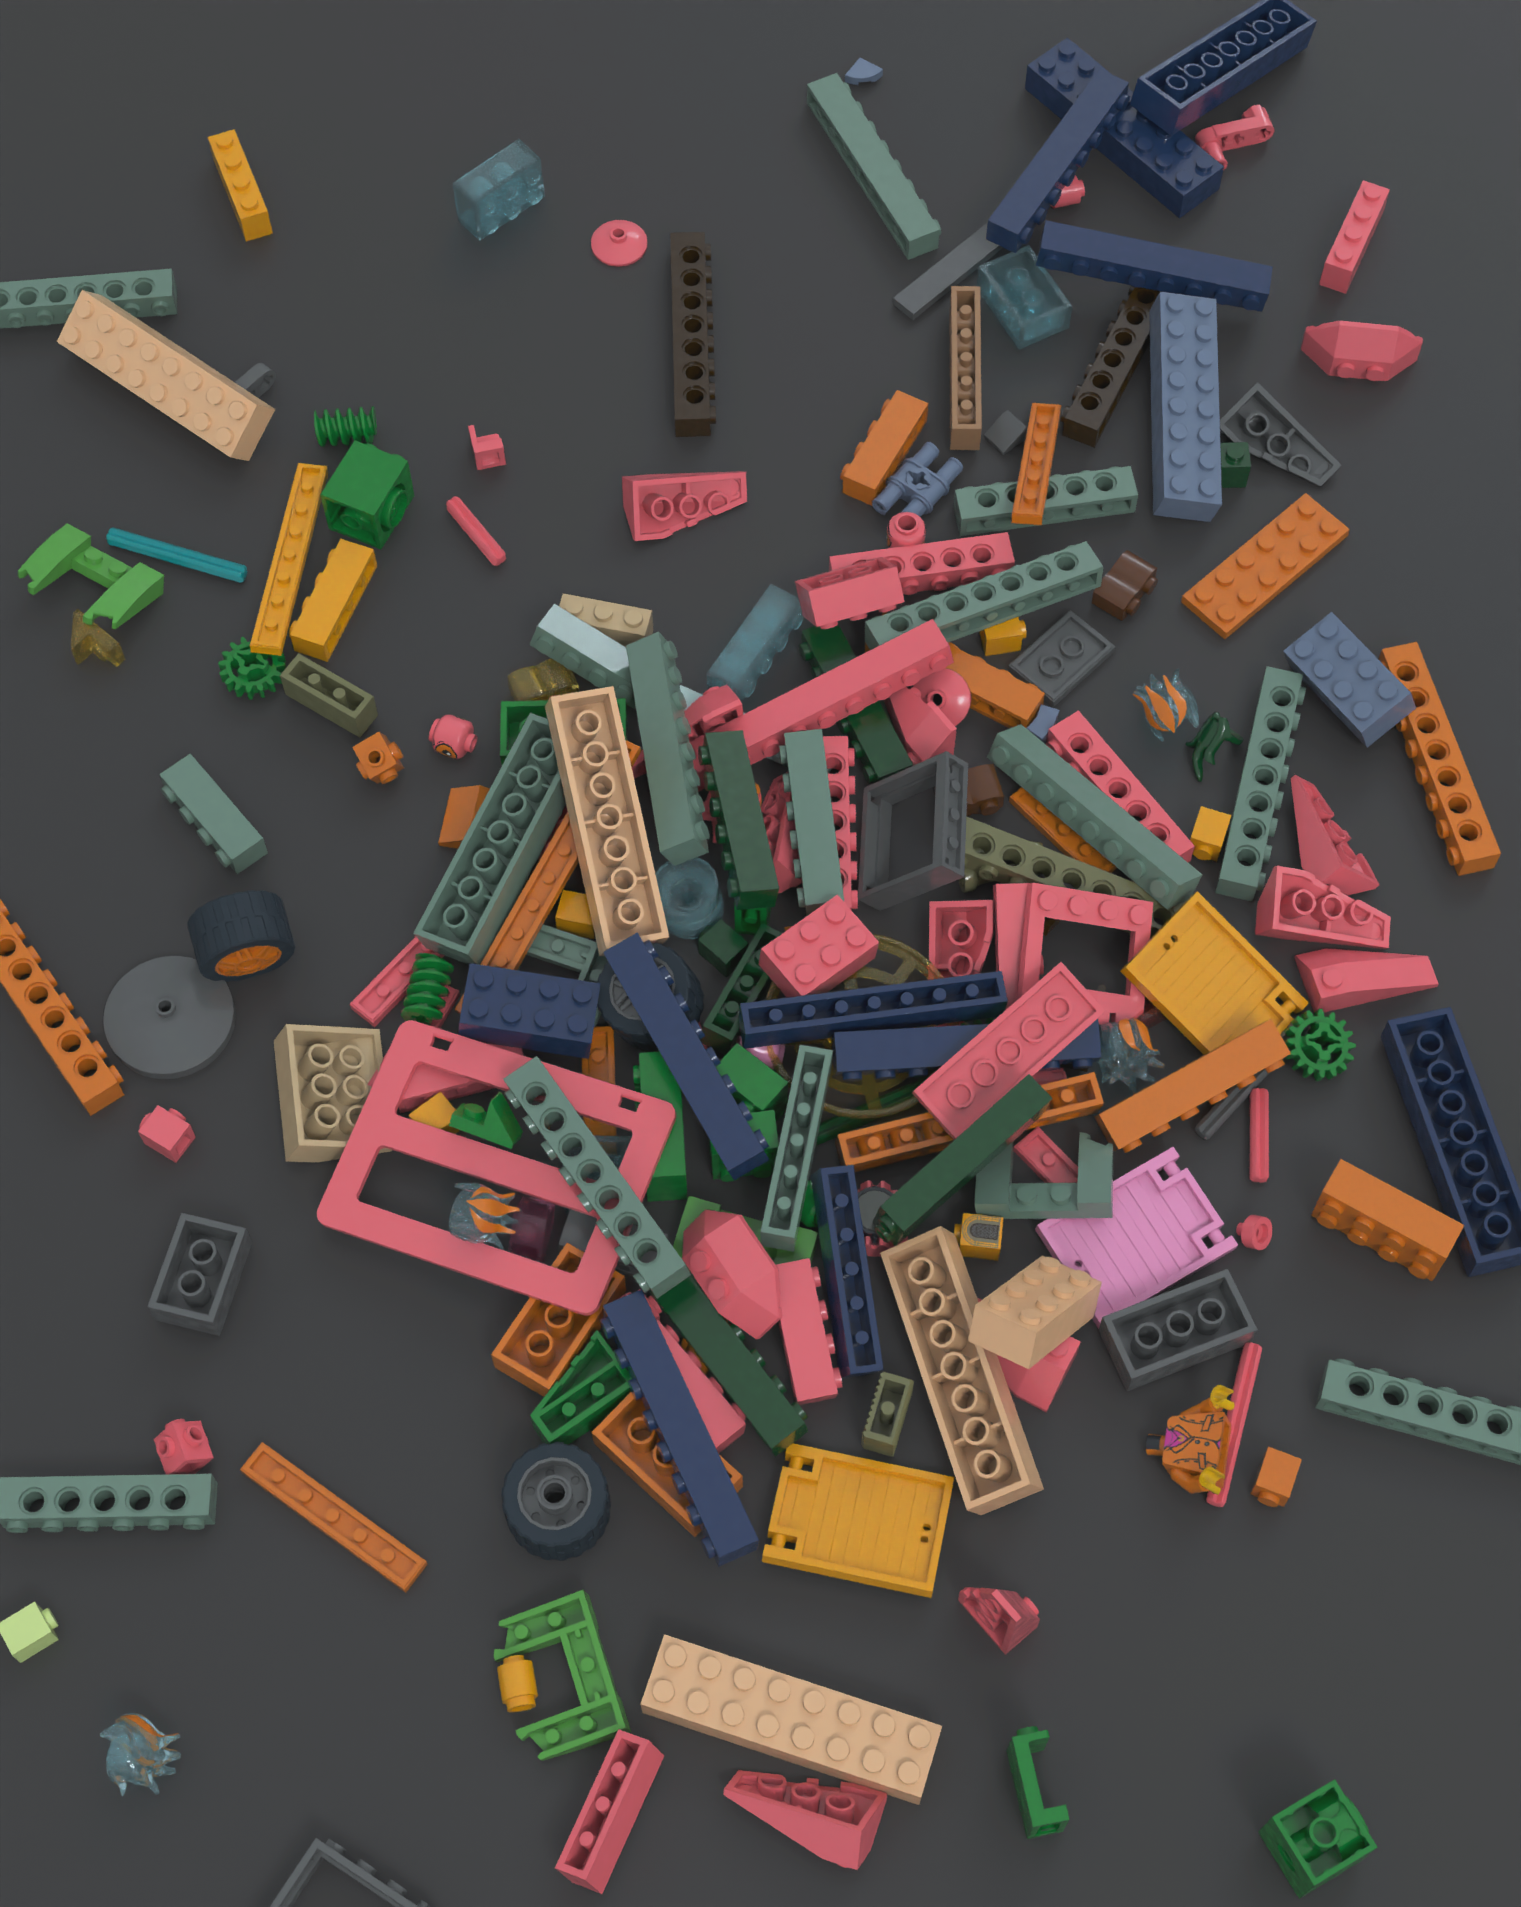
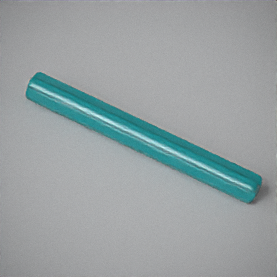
M114 527L110 528L106 535L109 545L239 583L245 581L248 573L245 565Z

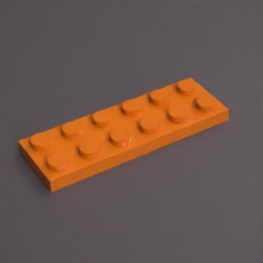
M1305 493L1182 595L1181 603L1223 639H1226L1348 536L1350 529Z

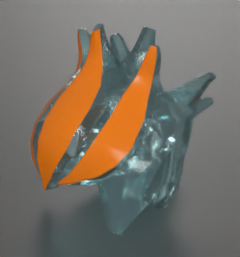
M1180 668L1174 671L1170 681L1163 674L1162 683L1151 673L1149 675L1151 688L1144 683V687L1136 686V690L1139 692H1133V696L1143 704L1145 720L1149 729L1160 741L1165 740L1160 730L1175 733L1176 728L1185 718L1194 727L1200 726L1196 699L1192 692L1180 681Z
M1132 1017L1130 1019H1121L1119 1022H1109L1100 1025L1102 1058L1098 1060V1064L1102 1072L1101 1083L1106 1082L1110 1078L1109 1083L1112 1085L1119 1079L1128 1085L1133 1094L1137 1092L1136 1079L1155 1083L1156 1079L1146 1073L1148 1070L1147 1066L1164 1068L1165 1064L1154 1057L1160 1055L1159 1050L1152 1048V1041L1145 1024Z
M456 1183L455 1188L462 1189L463 1191L457 1195L450 1212V1234L470 1243H493L502 1250L504 1247L496 1233L514 1234L516 1232L504 1225L518 1223V1220L507 1215L508 1213L521 1211V1208L508 1205L516 1194H498L479 1183Z
M127 1713L116 1719V1724L99 1733L100 1737L112 1741L106 1758L108 1778L120 1788L122 1796L125 1794L127 1783L148 1787L157 1795L159 1794V1789L153 1777L175 1774V1768L167 1767L165 1764L181 1758V1753L165 1747L181 1737L178 1733L164 1735L145 1716L137 1713Z

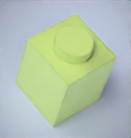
M34 1601L0 1622V1634L12 1656L22 1663L59 1640L54 1631L59 1625L49 1608L43 1610Z

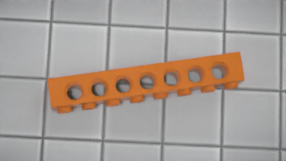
M1417 642L1384 648L1381 650L1378 659L1411 692L1414 703L1418 706L1397 723L1396 728L1399 732L1403 733L1406 754L1409 758L1413 759L1416 767L1415 776L1417 782L1423 785L1426 792V805L1429 811H1433L1436 818L1438 836L1445 841L1448 862L1451 866L1454 865L1458 876L1493 869L1501 852ZM1430 756H1434V757L1438 758L1439 760H1435V759L1431 758ZM1440 782L1446 783L1449 786H1444ZM1450 809H1455L1460 813H1454ZM1461 836H1466L1471 841L1465 840Z
M0 899V983L88 1114L92 1116L124 1096L119 1085L124 1080L114 1065L107 1067L103 1061L107 1055L99 1042L96 1040L91 1043L86 1035L91 1032L81 1016L75 1019L70 1013L74 1007L64 992L58 995L54 987L58 985L57 981L49 969L44 971L38 966V963L42 962L40 956L32 945L27 948L25 947L22 940L26 936L17 922L10 925L6 919L10 913ZM15 950L11 955L4 956L6 952ZM31 974L27 979L19 980L23 975ZM47 997L43 1003L35 1004L38 999ZM64 1021L61 1026L51 1028L54 1023ZM80 1045L76 1051L68 1052L72 1046ZM97 1069L92 1076L84 1077L87 1071Z
M1095 1072L1040 1085L1053 1099L1042 1116L1027 1130L1098 1113L1104 1102ZM928 1112L837 1134L835 1146L841 1166L854 1165V1172L943 1151L954 1140Z

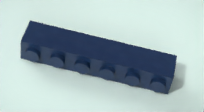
M854 1165L820 1168L811 1175L838 1367L841 1378L873 1375L884 1369Z

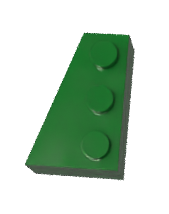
M598 1330L591 1336V1341L580 1355H577L570 1363L571 1366L559 1382L556 1381L530 1415L534 1430L546 1444L554 1442L571 1444L600 1424L631 1392L628 1380L632 1378L626 1368H620L613 1350Z

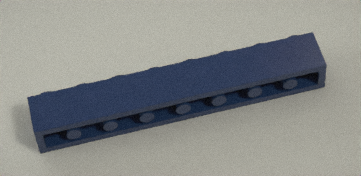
M1101 69L1097 71L988 219L986 240L1014 253H1017L1023 244H1028L1033 235V229L1036 225H1041L1044 222L1049 207L1057 204L1063 188L1071 185L1076 170L1079 167H1084L1088 160L1089 152L1092 148L1096 149L1099 146L1105 130H1110L1113 127L1118 112H1123L1126 109L1130 100V96L1127 95L1128 81Z
M1045 220L1036 266L1049 270H1058L1078 276H1088L1108 282L1112 281L1160 292L1216 299L1217 304L1260 312L1263 311L1269 296L1273 266Z
M637 932L604 951L606 959L733 1180L767 1162L769 1158L764 1149L770 1146L760 1129L755 1132L752 1131L748 1121L752 1120L753 1117L743 1101L737 1104L732 1094L737 1090L728 1074L721 1077L716 1069V1066L721 1064L720 1060L711 1046L705 1049L700 1039L706 1036L696 1019L689 1022L685 1012L690 1009L681 993L679 992L676 995L672 993L669 986L674 981L666 967L658 968L654 962V959L659 957L651 941L647 940L643 943Z
M1002 971L740 1003L738 1021L743 1048L747 1049L831 1038L834 1032L904 1029L998 1017L1005 1011L1008 999Z
M1098 1019L1040 1070L1060 1069V1064H1072L1073 1069L1093 1067L1092 1062L1102 1058ZM989 1024L834 1032L831 1037L834 1077L842 1076V1081L845 1082L862 1080V1075L874 1074L877 1080L896 1078L895 1073H908L909 1078L929 1076V1071H937Z
M642 1289L603 1305L604 1318L600 1319L603 1332L607 1339L613 1337L617 1349L614 1350L616 1360L621 1369H628L632 1378L628 1380L629 1388L634 1399L638 1400L641 1398L646 1410L642 1412L644 1421L649 1431L656 1430L660 1439V1442L656 1443L663 1462L670 1461L675 1473L671 1475L678 1494L685 1493L690 1504L686 1506V1511L694 1527L699 1525L703 1532L704 1538H701L700 1541L708 1559L714 1557L718 1567L757 1550L759 1539Z

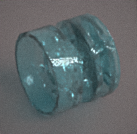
M696 857L676 866L667 861L659 867L655 875L669 933L679 938L696 939L699 938L704 928L708 925L713 926L723 918L725 905L715 870L708 862Z

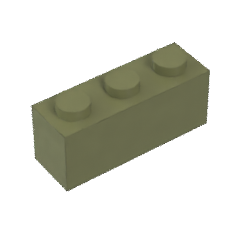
M299 653L280 675L285 695L359 738L378 716L374 696Z

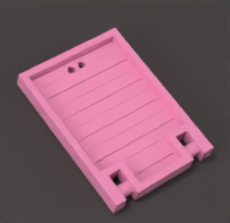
M1174 1147L1113 1181V1218L1047 1219L1035 1228L1053 1258L1074 1270L1084 1271L1090 1277L1102 1282L1095 1315L1092 1318L1098 1329L1102 1317L1159 1295L1232 1252L1238 1246L1232 1235L1225 1238L1220 1231L1224 1222L1188 1168L1181 1171L1175 1163L1180 1156ZM1162 1169H1164L1167 1175L1169 1176V1178L1165 1181H1163L1160 1175L1158 1174V1172ZM1207 1236L1214 1245L1209 1249L1202 1240Z

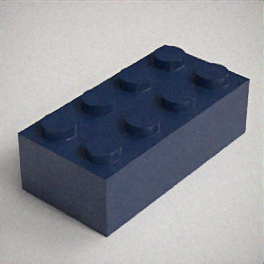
M470 963L458 1035L483 1043L589 1059L601 983Z

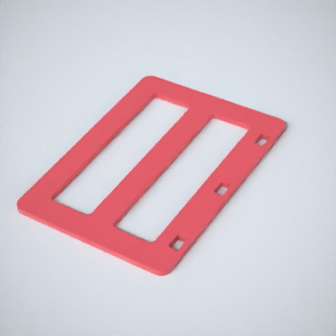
M409 1020L402 1023L395 1034L317 1209L319 1222L327 1228L585 1316L592 1315L599 1309L620 1258L614 1250L619 1246L613 1236L606 1239L597 1224L578 1269L573 1273H569L359 1201V1196L379 1151L383 1148H388L595 1217L597 1221L600 1219L594 1209L589 1213L577 1197V1195L582 1193L576 1183L572 1186L568 1185L559 1172L560 1168L397 1115L399 1105L415 1069L419 1065L430 1066L508 1091L509 1088L504 1078L533 1059L417 1021ZM435 1037L452 1042L448 1051L432 1047ZM542 1062L579 1115L632 1132V1138L618 1170L642 1203L676 1120V1111L673 1105L655 1097ZM538 1096L534 1101L542 1103L546 1096ZM623 1097L640 1103L636 1112L620 1107ZM590 1178L586 1179L587 1183H593L596 1181ZM612 1198L608 1200L604 1209L615 1208L619 1203V1199ZM629 1225L624 1229V1236H629L633 1225Z

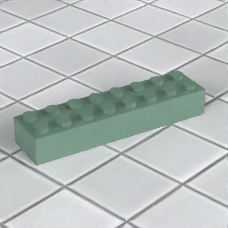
M532 713L529 714L413 934L427 949L468 965L470 963L480 965L513 908L566 806L547 718Z

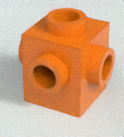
M381 732L375 733L352 747L359 759L356 766L364 779L369 778L377 784L380 782L386 784L397 778V772L404 769L400 761L403 758V754L394 741L390 743L387 736Z

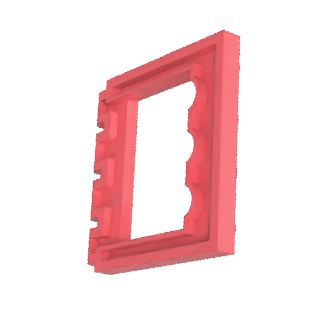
M1039 883L1028 884L1017 1000L1039 981L1045 917L1131 931L1129 962L1150 940L1153 902ZM1127 978L1125 995L1086 989L1106 1011L1098 1018L1099 1025L1107 1026L1111 1015V1027L1119 1028V1021L1128 1018L1131 1029L1134 1030L1137 1024L1135 1020H1130V1018L1139 1019L1144 1016L1145 996Z

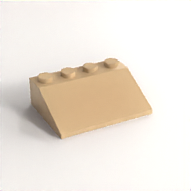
M286 1024L274 1040L286 1162H324L340 1159L372 1088L368 1083L375 1071L378 1070L379 1072L383 1061L380 1029ZM383 1148L379 1151V1153L390 1152L392 1150L388 1148Z

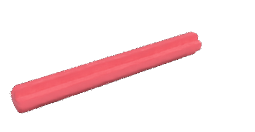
M1247 1342L1243 1346L1233 1386L1234 1393L1231 1394L1230 1401L1234 1402L1235 1406L1233 1410H1228L1226 1415L1232 1426L1224 1487L1221 1488V1492L1218 1495L1208 1491L1206 1498L1208 1504L1216 1507H1223L1227 1500L1261 1358L1262 1347L1252 1342Z

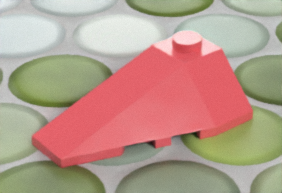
M745 471L622 476L623 507L634 541L664 539L673 535L672 533L696 525L697 522L705 518L721 514L747 502Z
M727 684L722 687L714 686L703 693V696L699 697L684 711L691 727V734H688L689 742L743 715L740 699ZM643 750L632 767L634 779L647 773Z
M1294 775L1290 779L1302 869L1314 874L1315 878L1321 882L1341 889L1340 892L1347 896L1376 889L1379 883L1369 863L1362 853L1355 855L1347 842L1352 838L1346 830H1342L1336 822L1331 820L1334 817V812L1316 786Z
M1325 948L1295 955L1294 957L1313 1012L1323 1009L1325 1013L1435 988L1439 985L1429 957L1424 955Z
M1070 1336L1030 1369L997 1355L1009 1391L1015 1397L1047 1412L1077 1356L1081 1342Z
M743 1770L737 1771L724 1788L723 1793L724 1796L820 1858L836 1863L841 1867L855 1870L859 1869L871 1851L888 1794L851 1782L841 1781L840 1788L820 1786L819 1779L807 1778L806 1782L794 1783L787 1782L783 1775Z

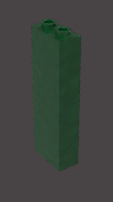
M1028 1074L879 1207L872 1221L876 1225L874 1230L877 1235L886 1243L891 1241L894 1246L898 1245L1037 1121L1053 1098Z

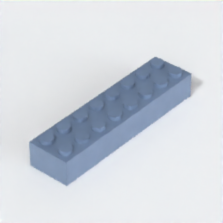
M1160 292L1149 311L1153 515L1211 522L1222 506L1216 299Z

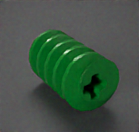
M371 406L369 415L365 414L363 407H359L357 416H354L351 407L347 408L346 416H342L339 408H336L334 417H330L328 410L324 409L322 418L318 417L315 410L314 427L319 446L325 447L327 439H329L333 447L337 446L339 438H341L344 446H348L351 437L354 441L361 442L363 436L367 444H372L374 436L377 435L375 407Z
M419 953L415 955L416 961L413 963V973L410 975V985L407 987L406 992L408 996L404 999L403 1005L405 1008L401 1011V1017L405 1021L413 1020L431 1025L432 1020H441L443 1017V1013L437 1009L445 1007L446 1002L440 997L448 996L449 990L442 985L451 984V978L446 974L453 973L454 966L436 955Z

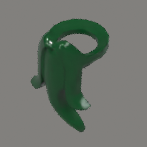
M1219 712L1212 713L1203 723L1194 739L1185 743L1188 747L1194 748L1192 765L1199 782L1203 779L1202 763L1204 758L1209 764L1215 765V753L1224 740L1237 745L1242 744L1244 741L1243 737L1230 729L1227 718L1220 717Z

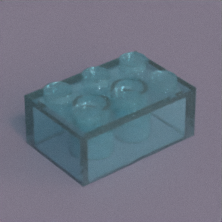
M518 139L453 182L458 221L480 241L487 235L493 234L509 220L515 219L530 206L537 204L545 197L541 158Z
M1030 245L1020 248L1017 253L1011 252L982 264L978 269L977 286H980V294L1019 350L1068 329L1072 312L1071 303L1046 268L1036 266L1037 255Z

